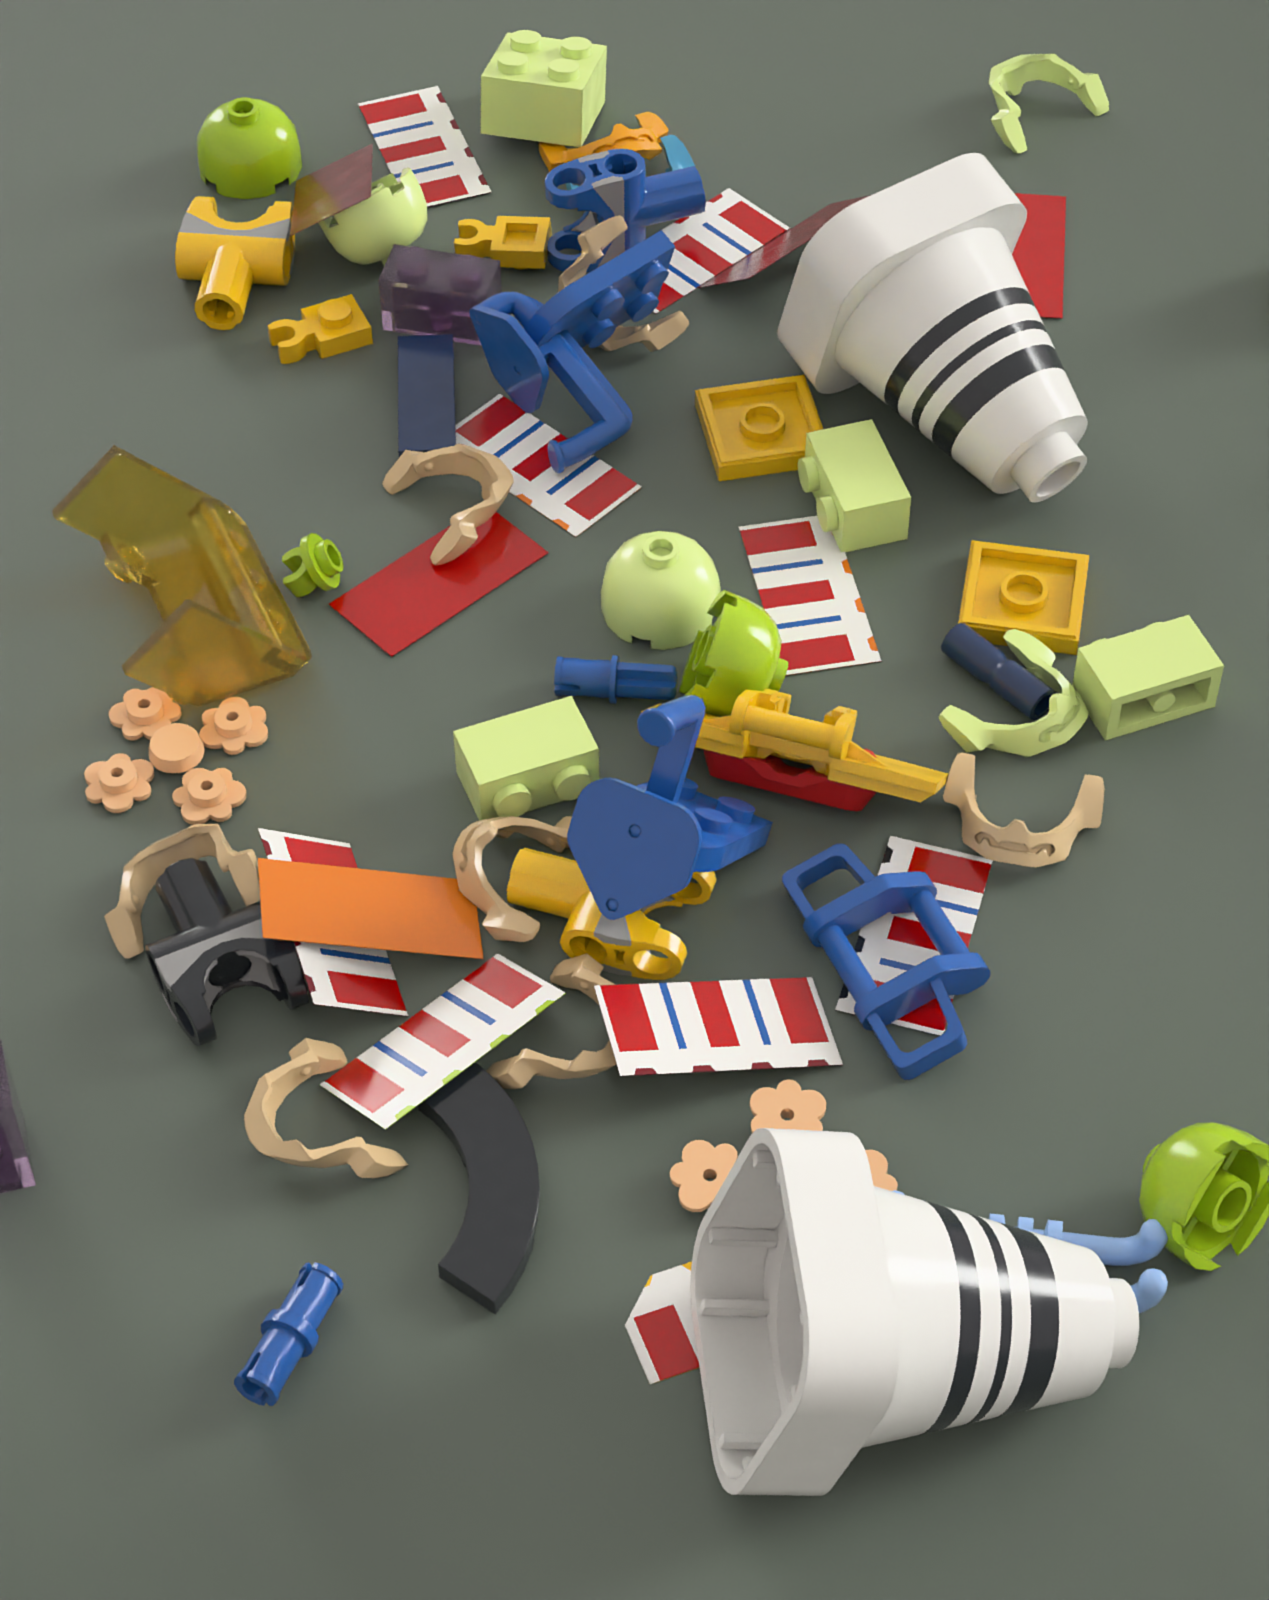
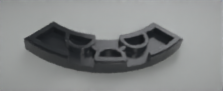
M475 1062L420 1103L418 1109L440 1127L454 1144L464 1167H466L469 1179L468 1206L464 1221L451 1248L438 1264L439 1278L496 1314L513 1292L533 1250L540 1203L539 1172L533 1142L521 1114L500 1084Z

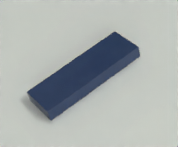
M453 334L398 336L399 457L405 450L424 453L456 445Z

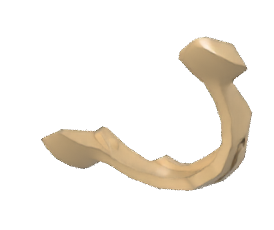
M618 215L604 220L578 236L577 239L582 249L581 255L559 276L558 292L585 276L589 265L596 263L604 255L602 250L628 229L622 216ZM677 311L650 324L631 327L618 326L611 337L597 347L605 351H612L638 342L643 343L650 352H654L668 345L681 335L689 326V320L683 312Z
M459 443L454 446L424 453L405 450L385 475L382 483L383 487L392 495L408 488L420 478L434 475H463L480 482L484 501L458 512L450 518L451 526L437 543L430 556L434 565L445 564L464 553L478 538L475 528L484 524L492 517L507 497L514 479L510 470L497 456Z
M957 753L952 762L943 799L947 803L958 806L961 811L963 843L986 859L1035 868L1065 861L1078 832L1083 828H1098L1101 824L1105 788L1103 778L1100 776H1084L1074 807L1059 826L1048 832L1032 833L1027 829L1022 820L1014 819L1006 827H999L990 823L980 812L976 802L977 795H975L974 790L975 755Z
M513 816L495 817L471 823L461 832L452 854L459 891L487 915L482 925L495 940L515 942L532 940L540 929V922L510 907L497 894L488 882L482 868V850L494 837L505 839L514 832H518L538 840L556 852L562 853L566 847H569L567 833L572 819L571 816L563 817L555 826L529 818Z
M194 824L152 843L137 853L124 866L117 907L104 916L118 951L125 959L136 956L144 951L141 925L143 905L156 880L164 873L168 866L179 860L188 858L199 860V858L207 856L217 858L224 873L227 871L231 873L245 905L248 906L260 900L258 861L255 852L252 849L240 852L232 850L218 824Z
M587 953L563 960L556 965L550 976L551 983L565 988L578 989L592 998L598 1005L594 986L616 985L600 976L604 967ZM609 1040L602 1050L597 1052L583 1050L574 1060L549 1057L527 1048L522 1049L517 1056L493 1063L486 1072L502 1088L520 1089L533 1076L556 1079L586 1078L606 1071L617 1064Z
M305 1038L289 1051L291 1061L259 1078L244 1114V1122L249 1141L264 1155L298 1167L328 1168L349 1164L356 1175L361 1178L389 1176L408 1165L398 1152L366 1144L362 1137H355L333 1146L309 1150L297 1139L283 1141L275 1128L276 1111L291 1091L313 1075L331 1072L346 1066V1056L337 1045Z

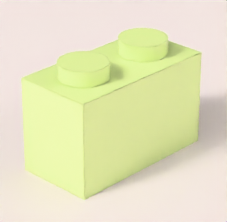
M870 419L806 433L805 457L798 460L800 483L806 493H813L816 499L819 524L824 532H832L840 551L850 552L907 539L911 496L873 420Z
M1186 615L1166 622H1155L1143 629L1109 639H1099L1089 645L1079 647L1072 686L1079 692L1089 712V717L1106 741L1215 707L1224 665L1191 617Z
M572 696L453 731L456 772L479 820L495 817H519L525 812L564 800H575L588 784L600 779L599 748Z

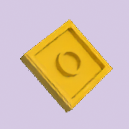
M805 375L695 390V407L718 481L798 470V460L805 457L806 433L823 429Z
M971 540L958 624L965 623L994 645L1008 646L1003 636L1008 630L1017 629L1032 635L1052 652L1077 655L1089 555Z

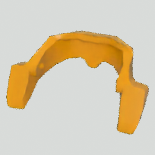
M644 112L635 115L640 126L639 129H629L621 123L613 126L609 136L579 148L567 149L564 145L539 142V153L549 172L553 168L569 161L613 149L633 150L650 161L662 152V147L659 144L661 142L660 138L667 136L669 129L656 114Z

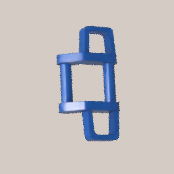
M840 843L829 847L783 874L782 882L804 919L803 930L815 947H822L856 1002L854 1013L864 1029L874 1033L902 1079L911 1080L965 1049L967 1038L949 996L968 994L988 981L991 973L981 955L969 951L935 899L937 888L925 872L885 873L875 877L847 845ZM838 869L849 871L861 884L815 911L803 894L804 888ZM889 912L891 914L913 912L940 955L923 961L877 987L846 936ZM936 998L948 1024L947 1030L939 1037L912 1052L901 1051L887 1030L886 1025Z

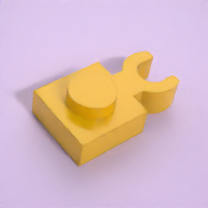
M497 216L495 226L485 225L483 222L475 219H464L458 222L459 238L454 240L456 260L473 262L484 257H491L492 267L545 269L548 256V240L552 236L550 217Z
M352 294L302 308V320L300 321L282 319L268 325L270 344L272 346L278 345L279 359L282 364L297 362L307 352L315 349L321 359L373 344L371 325Z

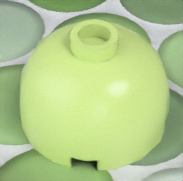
M407 167L402 170L400 182H397L393 173L372 182L370 198L333 215L334 217L331 216L318 222L326 238L339 254L351 262L362 265L381 261L385 269L405 261L414 254L409 245L423 233L427 222V203L411 168Z
M667 531L639 534L625 541L607 562L601 589V609L606 624L620 639L631 644L632 636L642 640H651V649L667 650L687 646L694 642L698 630L705 632L706 628L712 625V618L714 616L707 614V611L721 589L718 573L712 558L694 539L676 532Z

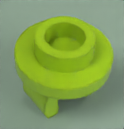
M310 533L301 538L300 547L293 548L282 556V562L293 572V574L283 578V584L296 597H302L311 593L317 586L324 591H330L339 586L340 572L343 571L344 565L339 550L331 540H323L319 535Z

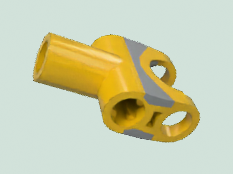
M197 196L191 202L182 220L175 250L176 272L179 279L201 281L194 310L197 318L205 322L210 328L231 330L242 321L252 284L288 285L295 256V234L290 236L293 213L292 202L275 201L274 205L269 206L266 213L259 218L238 223L225 221L218 217L214 197Z
M524 848L519 850L511 868L507 886V901L511 904L568 918V922L561 935L560 944L562 950L570 958L587 953L604 967L602 971L629 977L666 980L680 973L687 956V949L679 937L670 931L660 928L659 923L648 919L645 915L656 908L665 906L682 907L683 904H703L711 896L716 883V876L714 871L693 872L692 878L697 880L698 883L690 882L686 888L620 919L610 920L600 912L575 860ZM650 950L661 952L668 958L652 955Z

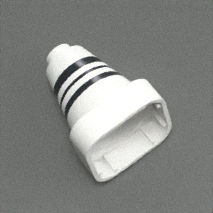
M968 153L859 200L826 222L811 238L802 252L778 326L777 335L780 342L818 392L823 394L836 393L861 383L994 493L1004 494L1021 489L1030 502L1035 503L1046 500L1060 492L1084 469L1087 457L1077 444L1087 429L1088 421L1012 256L1027 219V210L984 155Z
M759 1128L755 1130L747 1140L700 1224L693 1250L690 1285L691 1309L711 1450L719 1481L725 1491L731 1495L823 1496L832 1489L863 1447L1088 1397L1100 1387L1108 1368H1123L1131 1361L1138 1342L1139 1311L1135 1294L1125 1280L1109 1278L1104 1264L1094 1251L1083 1246L875 1187L866 1151L859 1138L850 1132Z

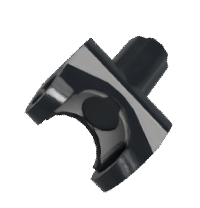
M188 858L179 860L165 869L164 873L156 880L155 889L177 933L146 944L145 950L154 978L171 1014L196 1046L217 1039L211 1017L213 1005L221 995L233 988L242 986L261 987L272 992L278 1001L284 1000L290 1010L309 1003L307 988L294 942L263 938L260 901L232 911L206 861Z

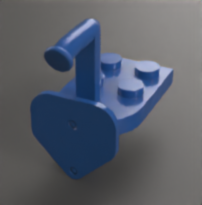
M662 230L566 286L545 304L518 292H501L489 297L469 310L491 372L516 405L526 413H532L540 408L549 379V366L594 422L591 426L558 443L556 440L549 441L547 447L548 457L555 473L560 474L564 471V468L585 460L630 430L632 412L629 406L582 348L586 345L589 348L601 345L611 337L616 327L629 319H632L633 322H638L647 317L658 306V296L663 282L669 275L667 270L675 249V245Z
M686 695L663 703L656 708L646 709L639 715L637 729L640 736L650 745L659 747L648 782L634 786L616 778H601L588 784L578 796L567 833V841L600 912L607 919H620L683 890L690 883L693 872L717 871L766 845L773 822L754 815L755 808L740 799L723 796L717 800L697 792V783L686 778L705 716L703 699L698 696Z

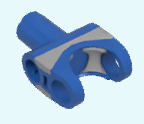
M613 149L599 152L553 168L545 179L546 199L558 208H577V211H585V213L577 221L563 227L562 231L555 233L549 238L547 246L548 261L553 267L564 272L578 259L581 253L566 255L560 253V250L576 249L582 251L577 239L581 233L611 217L622 216L628 229L602 250L604 255L596 263L589 265L586 272H591L646 239V226L705 212V192L698 170L695 166L646 177L644 158L639 153L629 149ZM565 183H572L573 185L579 186L572 190H561L557 188L559 185Z

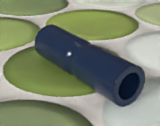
M965 623L955 625L947 633L941 645V651L978 680L989 683L995 693L1031 720H1038L1049 710V699L1053 694H1056L1052 688L1016 661L1007 659L1000 649Z

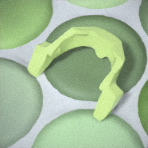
M1056 54L1019 55L991 68L989 85L999 112L991 118V121L1004 144L1014 153L1026 151L1027 146L1018 117L1021 116V110L1006 92L1009 95H1018L1023 84L1028 81L1041 80L1067 88L1076 93L1083 104L1095 116H1100L1109 111V101L1099 75L1082 73Z
M1011 629L1003 636L1010 650L1027 668L1026 670L1058 692L1049 699L1048 714L1035 722L1019 725L983 722L970 713L952 705L946 707L939 715L943 728L966 752L982 751L985 748H990L1024 757H1031L1070 740L1083 726L1089 712L1079 692L1060 671L1052 667L1056 658L1055 654L1032 635L1017 629Z

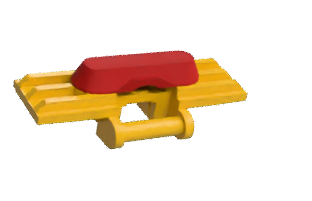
M767 688L764 691L746 689L737 697L732 713L729 716L719 717L705 713L695 747L703 749L709 774L713 777L849 811H861L876 792L921 803L936 794L946 784L949 773L875 755L873 751L863 749L852 742L857 710L838 706L825 714L823 723L788 714L791 703L790 694ZM661 703L656 704L650 708H656L659 705H661ZM780 758L812 765V767L800 769L788 766Z

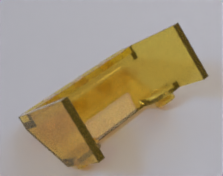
M113 445L52 510L56 520L99 540L106 554L104 559L105 565L116 578L128 584L134 581L148 588L164 622L121 666L125 675L165 692L171 699L181 705L190 703L195 706H203L293 677L311 660V650L248 526L233 509L222 501Z

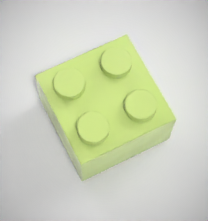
M531 30L507 32L481 75V134L581 147L605 103L607 46L592 44L590 40L582 37H568L561 40L541 37L539 33Z

